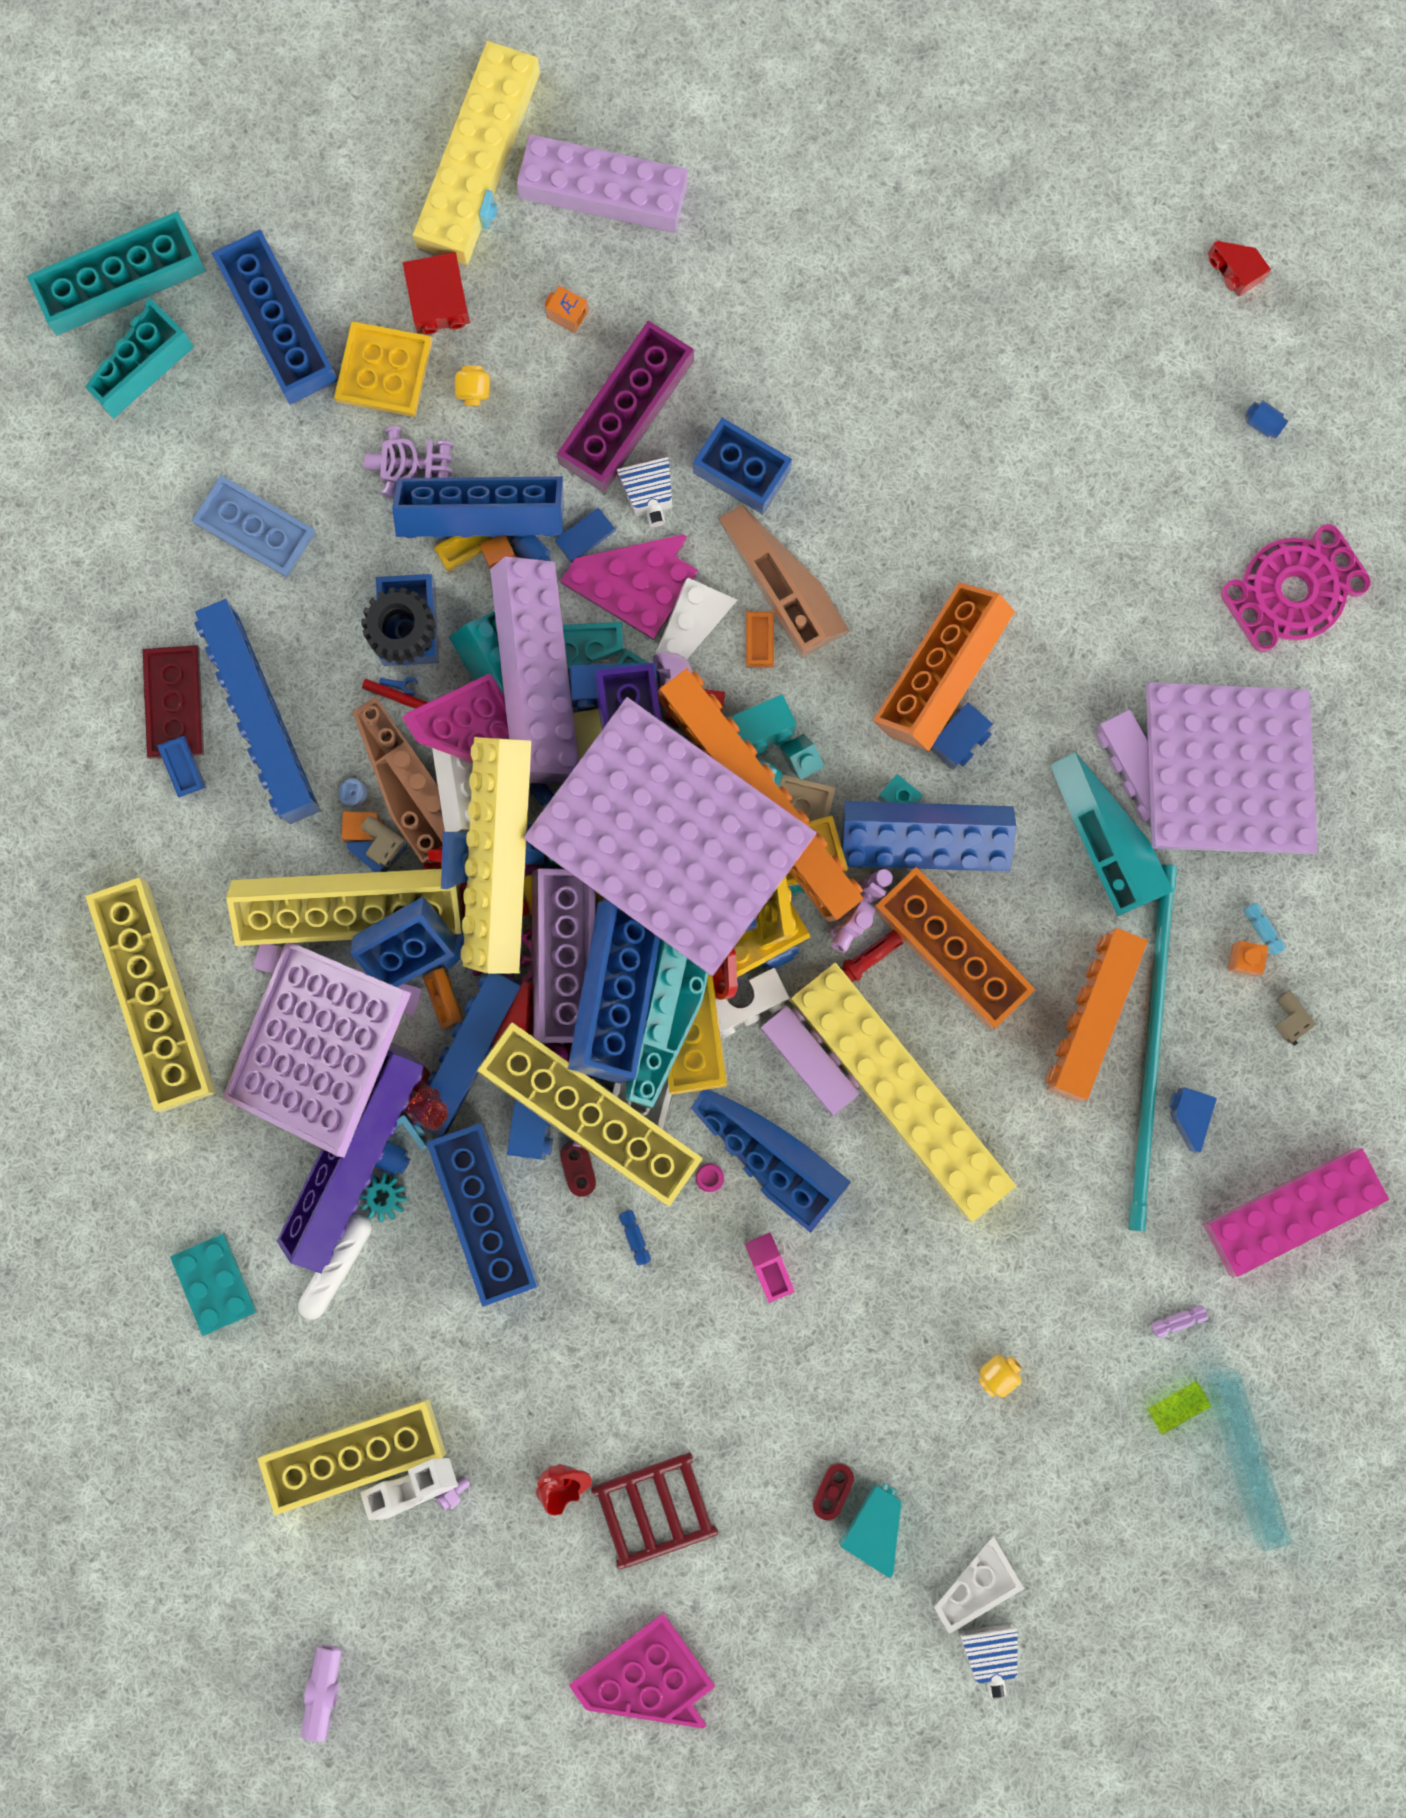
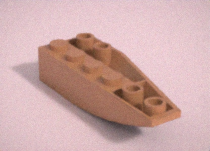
M743 505L718 518L801 659L849 632L822 584Z
M375 696L354 710L353 715L390 816L420 861L424 864L429 862L427 850L443 848V832H445L438 785Z

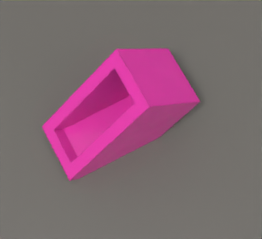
M771 1232L744 1243L769 1303L795 1292Z

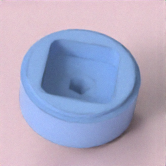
M354 778L347 779L339 788V799L344 805L356 808L361 806L367 798V787L360 780Z

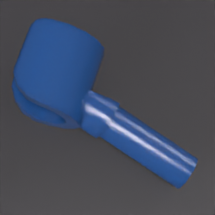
M407 677L403 681L380 678L379 680L380 684L402 689L408 695L412 696L416 693V691L407 690L405 687L409 682L418 684V681L413 677Z

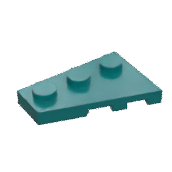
M622 622L562 625L568 672L571 665H589L623 652Z

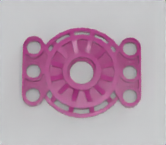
M1325 524L1315 532L1313 541L1301 538H1287L1266 545L1248 564L1243 581L1239 579L1230 580L1222 588L1221 598L1252 647L1259 652H1268L1277 644L1278 637L1285 640L1299 641L1311 639L1324 633L1335 624L1342 614L1347 601V595L1352 597L1362 596L1370 588L1371 579L1340 530L1332 524ZM1323 531L1330 532L1334 538L1333 543L1330 545L1324 544L1320 540V533ZM1295 543V544H1301V546H1300V545L1287 546V545H1285V544ZM1276 546L1278 550H1275L1268 556L1263 554ZM1338 554L1345 555L1349 561L1348 566L1345 568L1339 567L1335 563V556ZM1258 560L1261 564L1255 574H1250L1254 563ZM1289 577L1301 578L1308 588L1306 598L1299 602L1288 600L1282 593V584L1285 579ZM1352 577H1358L1363 581L1364 587L1362 590H1354L1350 586V579ZM1231 586L1238 587L1242 593L1241 598L1238 600L1231 599L1227 594L1228 588ZM1340 603L1337 613L1332 617L1331 612L1336 607V604ZM1246 609L1253 610L1256 614V621L1253 623L1246 622L1242 617L1243 611ZM1323 620L1327 623L1322 629L1313 632V627L1320 624ZM1305 630L1306 633L1304 635L1289 634L1290 631ZM1258 633H1268L1271 637V644L1269 646L1260 645L1257 640Z

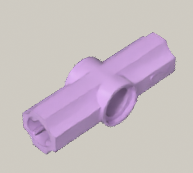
M318 1645L316 1647L312 1675L308 1679L305 1690L304 1704H306L301 1731V1738L308 1741L318 1742L326 1741L331 1712L335 1707L338 1695L335 1691L338 1692L339 1689L337 1678L343 1650L336 1646Z

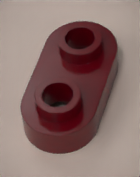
M569 1141L560 1151V1159L569 1190L574 1195L585 1197L590 1195L596 1188V1177L589 1151L583 1147L573 1146V1141ZM573 1149L578 1150L580 1154L579 1158L575 1161L569 1158V1152ZM579 1177L586 1178V1187L579 1188L576 1181Z
M836 1462L831 1464L826 1469L815 1493L812 1506L815 1514L820 1519H835L844 1506L854 1483L853 1472L845 1463ZM842 1472L844 1474L843 1481L836 1482L833 1479L834 1474ZM824 1499L832 1501V1506L829 1509H824L821 1506Z

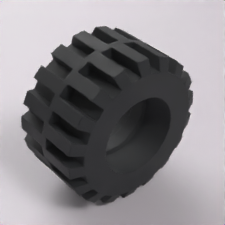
M395 587L389 588L388 594H384L383 590L377 593L379 595L377 600L372 597L368 601L371 606L364 608L363 614L365 618H361V625L364 628L362 630L364 637L375 654L380 658L383 657L386 662L392 663V661H396L399 665H403L404 660H408L410 664L415 662L414 657L419 656L422 658L425 656L424 650L431 649L433 646L431 640H435L436 637L434 630L436 622L427 602L420 598L418 593L414 591L409 593L407 588H401L400 592L396 591ZM405 613L414 617V628L406 637L391 639L384 635L385 623L393 615Z

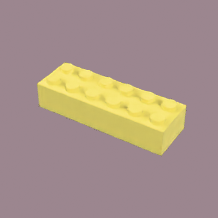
M428 1398L263 1454L257 1459L274 1515L407 1471L431 1459H442L446 1455V1450L430 1399Z

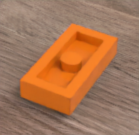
M444 968L434 970L425 976L423 980L441 1029H449L457 1025L459 1021H463L461 1007L454 998L452 983L446 975Z

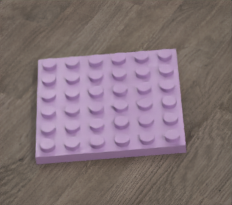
M1149 682L1146 685L1152 849L1315 854L1318 852L1309 690Z
M285 943L222 1099L336 1156L344 1158L411 993L297 944Z

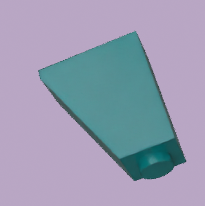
M883 1482L882 1486L874 1483L839 1541V1545L842 1549L891 1579L894 1574L902 1501L896 1496L899 1491L889 1484Z

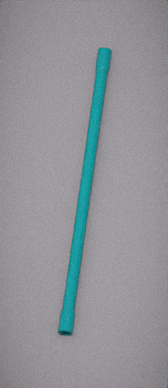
M1164 864L1162 867L1175 892L1177 866ZM1174 892L1159 898L1133 1197L1130 1205L1128 1230L1146 1232L1147 1192Z

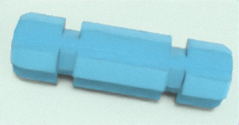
M1254 903L1247 907L1244 913L1249 920L1252 919V926L1263 943L1266 942L1268 944L1270 954L1276 955L1285 949V945L1281 938L1278 939L1276 937L1278 934L1267 916L1262 915L1263 910L1260 905Z

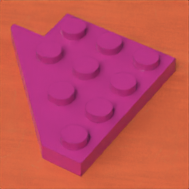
M682 534L575 558L561 579V584L650 639L655 640L673 612L685 579L690 578L693 580L698 570L676 557L687 540V536Z
M490 673L420 706L402 717L418 743L473 763L471 747L474 744V737L509 739L505 697Z
M662 1612L571 1681L569 1687L585 1710L704 1728L707 1726V1723L693 1704L715 1688V1683L666 1614Z

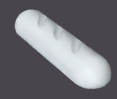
M354 1214L349 1217L346 1223L345 1234L337 1241L333 1249L331 1262L325 1265L322 1274L317 1272L314 1274L297 1304L299 1314L303 1318L315 1320L325 1312L371 1233L372 1224L365 1215Z

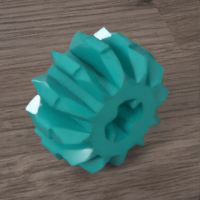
M387 1173L382 1174L381 1183L376 1175L371 1177L373 1186L369 1184L364 1188L368 1191V1194L363 1193L359 1197V1199H367L368 1203L362 1204L360 1208L361 1210L371 1208L368 1213L369 1219H373L378 1213V1221L384 1222L386 1213L390 1220L396 1219L393 1209L400 1213L404 1212V1207L399 1205L398 1202H406L408 1197L399 1196V1193L404 1191L406 1186L401 1185L395 1188L399 1181L398 1177L394 1176L389 1184ZM383 1190V1193H389L390 1196L386 1199L387 1204L385 1206L384 1202L378 1203L377 1198L380 1197L379 1191Z

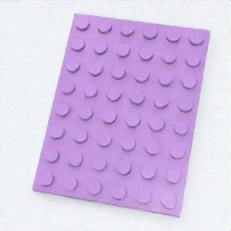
M627 697L523 838L713 976L815 837L816 832Z

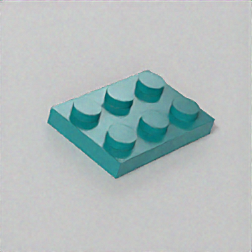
M225 1233L170 1256L202 1336L257 1313Z

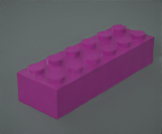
M648 320L557 452L559 465L605 493L618 474L617 469L622 468L694 362V349Z

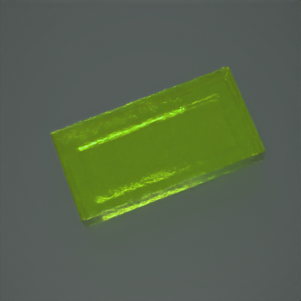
M1195 1380L1146 1408L1160 1434L1164 1435L1212 1406L1198 1381Z

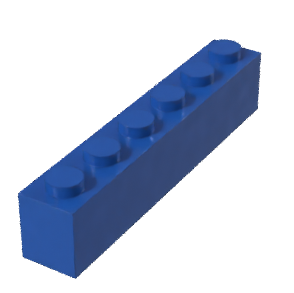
M483 973L477 985L481 988L477 997L472 996L464 1011L468 1014L464 1022L459 1021L451 1036L455 1039L451 1047L446 1046L438 1061L442 1064L438 1072L433 1071L425 1086L429 1088L424 1097L420 1096L412 1111L416 1114L412 1121L441 1137L448 1133L479 1074L476 1072L490 1053L493 1039L521 987L522 982L507 973Z

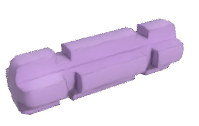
M1199 1305L1191 1308V1311L1185 1310L1166 1317L1165 1321H1155L1151 1324L1154 1335L1160 1338L1168 1335V1332L1174 1333L1193 1326L1194 1322H1204L1208 1319L1205 1308Z

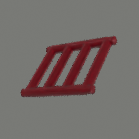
M691 1452L591 1487L594 1497L598 1496L618 1556L616 1560L618 1570L629 1568L705 1541L719 1534L715 1525H711L691 1466V1463H693ZM678 1468L682 1472L700 1526V1530L686 1535L683 1533L664 1473ZM650 1478L654 1480L673 1537L672 1540L658 1545L656 1544L636 1484ZM624 1487L626 1488L646 1549L632 1554L628 1552L609 1495L610 1492Z

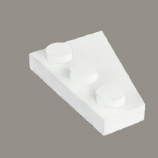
M686 578L655 655H658V652L677 653L687 660L737 602V599L690 578Z
M994 1536L934 1606L949 1634L1024 1589Z

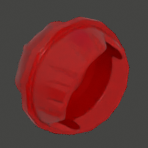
M563 1464L550 1466L540 1475L535 1493L546 1513L551 1516L561 1515L568 1503L580 1500V1495L591 1486L592 1478L588 1472L576 1470L571 1466Z

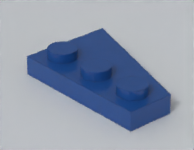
M443 832L441 889H449L468 881L465 873V863L468 859L469 847L466 842L467 833Z

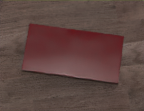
M199 646L142 649L147 758H162L157 745L182 736H186L193 756L204 755Z

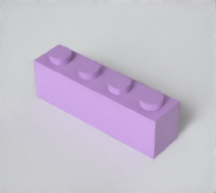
M1129 709L1100 724L1096 729L1098 733L1096 734V740L1102 749H1107L1111 757L1109 763L1116 774L1120 773L1124 783H1122L1126 795L1129 798L1133 797L1138 806L1135 809L1139 819L1142 822L1146 821L1148 826H1151L1148 741Z
M786 1006L766 1022L760 1030L830 1115L834 1116L860 1094L856 1090L859 1084L849 1073L845 1076L838 1068L841 1063L831 1051L827 1054L820 1045L823 1041L813 1029L808 1032L802 1023L805 1019L795 1007L790 1010Z

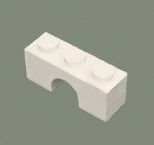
M775 968L749 980L748 983L754 994V999L749 1006L735 1008L729 1004L727 999H716L721 1039L736 1033L734 1027L745 1023L746 1027L760 1021L759 1015L770 1010L771 1014H774L786 1007L785 1002L789 1000V996Z
M431 1459L409 1469V1475L384 1481L360 1492L368 1520L388 1519L458 1487L450 1459Z

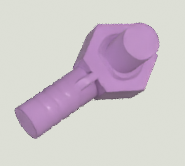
M464 1476L457 1480L458 1487L434 1497L443 1510H446L448 1507L452 1510L460 1503L458 1495L470 1486V1483Z

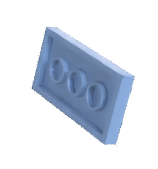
M220 475L192 519L196 526L288 578L316 533L310 526Z

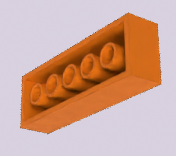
M962 582L957 584L873 719L889 737L926 751L931 749L1015 613L1014 609L1001 594Z
M917 867L874 907L875 912L885 923L899 934L917 956L990 1031L997 1028L1036 990Z
M1115 928L1108 933L1106 932L1104 936L1101 935L1095 947V951L1099 952L1094 962H1090L1086 970L1085 977L1089 979L1087 985L1084 988L1081 987L1076 996L1075 1003L1079 1004L1077 1011L1074 1014H1070L1065 1029L1069 1032L1065 1040H1060L1057 1046L1055 1056L1059 1058L1054 1067L1051 1066L1047 1072L1045 1082L1049 1084L1046 1090L1076 1102L1088 1100L1148 940L1119 928Z

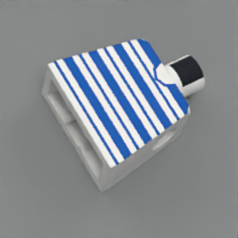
M668 457L617 469L619 482L635 517L647 514L650 527H658L665 524L663 510L672 508Z
M1010 1623L959 1631L975 1682L977 1684L987 1683L990 1698L1006 1696L1004 1680L1017 1677L1018 1632L1016 1626Z

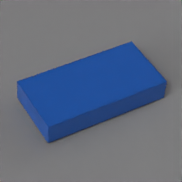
M597 508L563 533V535L555 539V543L568 560L573 563L575 558L582 557L614 533L615 528L602 511Z
M186 736L157 745L178 798L206 788Z

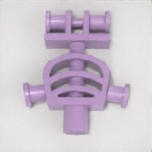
M391 426L385 429V434L388 435L389 440L382 442V454L365 453L364 455L365 470H380L381 480L383 483H386L385 489L381 490V495L387 498L394 499L397 478H416L419 469H426L425 478H432L433 474L437 475V478H448V475L452 474V469L447 467V463H452L453 457L450 456V449L453 448L452 442L438 441L436 446L439 448V454H434L433 440H427L426 459H419L413 443L408 439L399 438L401 427ZM404 448L412 451L413 458L406 457ZM394 449H399L401 458L396 457ZM433 463H441L440 466H433ZM408 468L411 469L409 474L405 476L406 470Z
M882 869L862 879L859 885L863 890L860 894L864 899L830 927L829 934L833 939L831 946L838 952L845 953L853 938L860 936L865 928L872 925L875 908L870 903L884 897L886 891L883 889L892 882V874L888 870Z

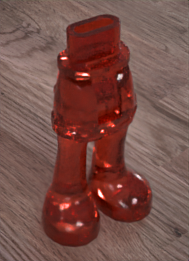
M424 1066L421 1080L412 1089L416 1092L415 1098L410 1093L409 1104L401 1112L407 1111L414 1123L419 1122L427 1129L438 1130L448 1118V1109L441 1098L440 1091L426 1084L431 1074Z

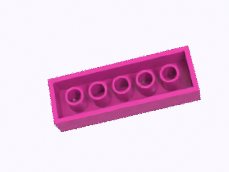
M1352 1148L1204 1223L1203 1226L1229 1276L1239 1277L1390 1199L1363 1148Z

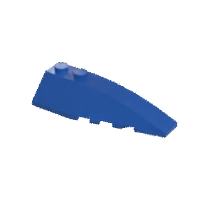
M706 1089L700 1093L691 1106V1109L714 1136L719 1135L726 1145L725 1149L731 1156L736 1155L745 1165L743 1170L749 1177L754 1176L763 1186L760 1190L764 1195L810 1233L851 1183L850 1180L790 1133L760 1114L725 1096Z

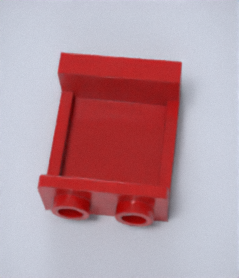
M456 252L402 262L417 333L432 335L437 333L439 329L449 328L451 330H458L465 327V324H470Z

